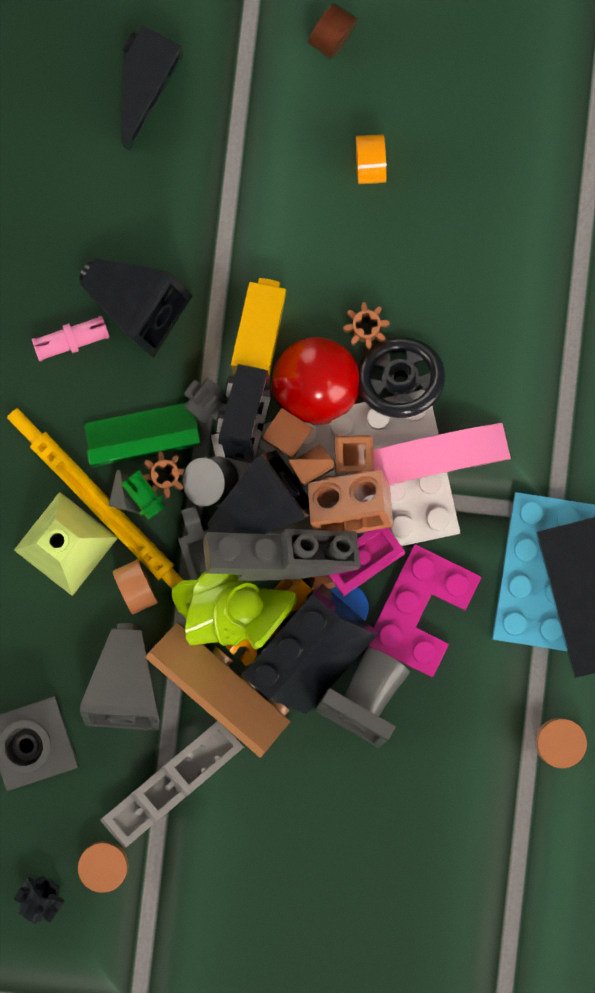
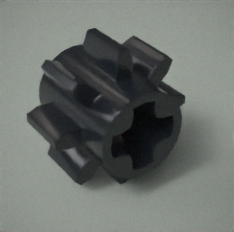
M45 876L37 878L35 881L28 877L14 897L15 901L21 903L19 914L34 924L44 919L49 923L52 922L64 903V899L58 897L60 886Z

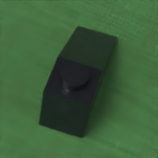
M144 25L138 34L133 32L130 35L123 49L126 56L124 62L121 141L123 147L131 150L184 56L182 46Z

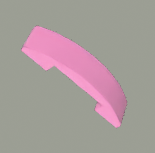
M503 423L449 432L373 450L374 471L382 470L389 486L427 476L511 459Z

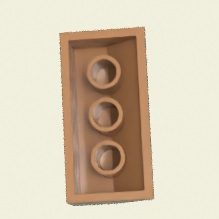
M179 622L145 656L148 661L260 758L291 722L285 716L290 710L282 704L271 700L268 701L245 677L238 675L229 666L233 660L216 646L211 651L204 644L189 645L186 640L185 626L183 627Z

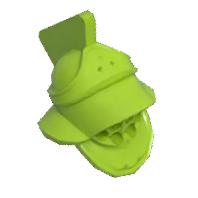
M205 571L198 580H184L172 587V599L178 612L186 619V640L192 646L218 642L223 646H237L242 641L248 639L252 648L258 649L265 644L297 604V597L293 591L258 588L255 581L238 580V575L206 574Z

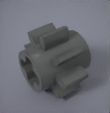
M209 378L202 385L194 380L184 392V395L189 398L184 407L204 424L211 417L216 421L219 411H226L227 405L223 403L227 399L224 396L225 391Z

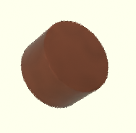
M333 3L315 26L309 37L308 44L332 59L350 36L358 19Z

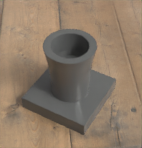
M366 647L344 696L329 688L321 698L315 711L380 748L389 740L396 726L380 718V715L396 690L410 675V671L391 656L377 649Z
M56 696L0 714V772L6 791L79 767ZM24 738H29L34 743V748L29 753L25 752L21 746V741Z

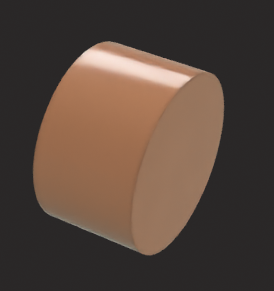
M139 559L112 571L132 615L158 603L155 592Z
M555 718L545 722L539 728L535 738V747L541 759L556 768H569L576 765L583 758L587 748L585 733L579 725L567 719Z
M99 841L90 845L83 852L78 862V874L82 883L90 890L99 893L110 892L120 886L127 876L129 869L127 854L118 844L111 841Z

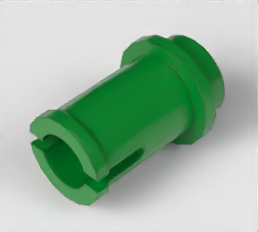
M138 470L120 485L124 487L140 508V516L144 514L149 520L165 508L166 505L162 501L164 496L159 497L141 474L142 472Z

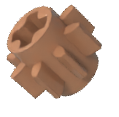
M362 302L359 313L356 314L351 310L347 312L348 317L353 320V324L343 326V331L353 333L352 346L361 341L365 342L366 349L370 350L371 341L375 338L380 342L385 341L384 335L379 331L380 328L388 327L390 323L387 320L380 321L379 315L382 309L380 306L373 312L367 310L366 303ZM362 318H368L370 324H376V327L372 328L370 335H364L363 329L356 328V326L361 325Z
M158 452L157 463L153 464L148 460H145L143 463L146 468L150 469L148 475H144V478L150 482L155 492L156 490H163V496L167 499L170 496V487L173 486L177 490L184 488L177 480L179 476L184 475L185 469L178 470L175 465L179 456L176 455L169 461L164 460L162 452ZM166 466L171 470L168 476L172 479V482L165 481L159 484L156 481L158 474L154 470L155 468L162 470Z

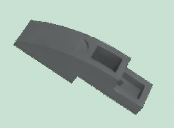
M284 529L280 535L207 532L203 537L206 574L238 575V580L242 581L318 577L358 570L361 567L356 531Z

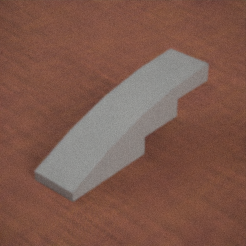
M216 721L100 821L125 849L244 747L229 730Z

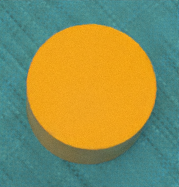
M384 134L356 136L358 184L386 183Z

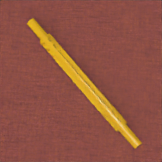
M18 408L8 415L7 419L31 443L30 448L158 580L162 578L171 588L175 584L184 581L173 569L174 564L120 509L108 506L110 498L60 448L47 432L42 434Z

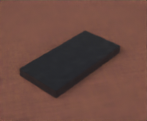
M595 517L536 532L574 678L595 673Z

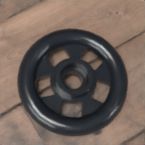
M391 338L376 344L366 352L358 366V391L360 396L371 409L388 417L407 418L423 413L438 400L445 384V369L439 355L429 345L413 338ZM406 352L407 360L396 359L391 362L390 354ZM425 362L429 367L430 373L419 376L415 365ZM374 367L384 368L381 381L371 379ZM399 376H404L407 378V380L404 382L395 381V379ZM417 386H420L425 392L419 398L412 400L407 394H410ZM384 390H387L391 394L398 396L394 402H390L381 398L380 395Z

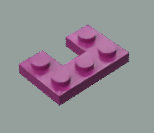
M414 544L374 626V629L379 634L368 646L433 677L449 644L416 628L431 595L465 611L482 577Z

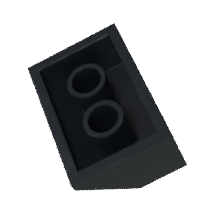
M321 584L242 676L269 700L307 714L379 633L324 584Z

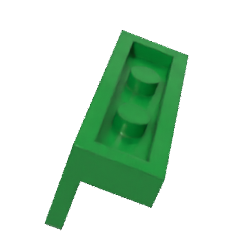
M186 403L86 423L84 427L89 448L87 450L89 464L92 467H98L157 455L158 452L167 453L202 446L196 417L184 407Z

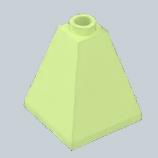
M59 492L14 551L73 596L118 537ZM62 534L65 540L62 547L56 548V540Z

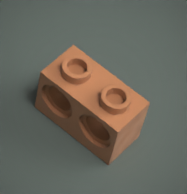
M361 470L354 475L343 477L327 476L320 479V481L308 483L310 523L314 530L356 531L361 533L393 527L390 486L382 470ZM375 495L371 500L362 502L367 496ZM338 501L333 507L326 508L330 503Z

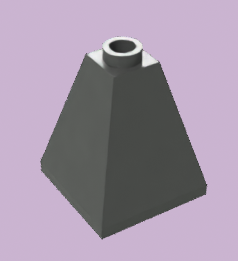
M119 623L116 629H111L80 704V714L85 726L160 730V720L148 660L145 658L146 650L143 635L138 625Z

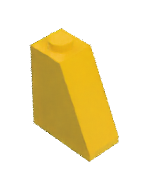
M259 278L258 283L249 282L231 362L233 374L236 373L237 365L241 364L268 370L270 378L286 298V289L279 288L280 282Z

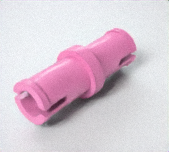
M101 315L98 318L71 327L68 323L62 326V330L31 340L40 362L43 359L70 350L72 354L79 352V347L110 337Z

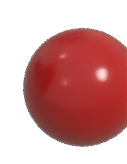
M309 337L293 343L283 351L273 369L272 389L279 407L303 422L313 425L329 424L332 420L350 411L359 395V368L354 357L344 346L328 338Z

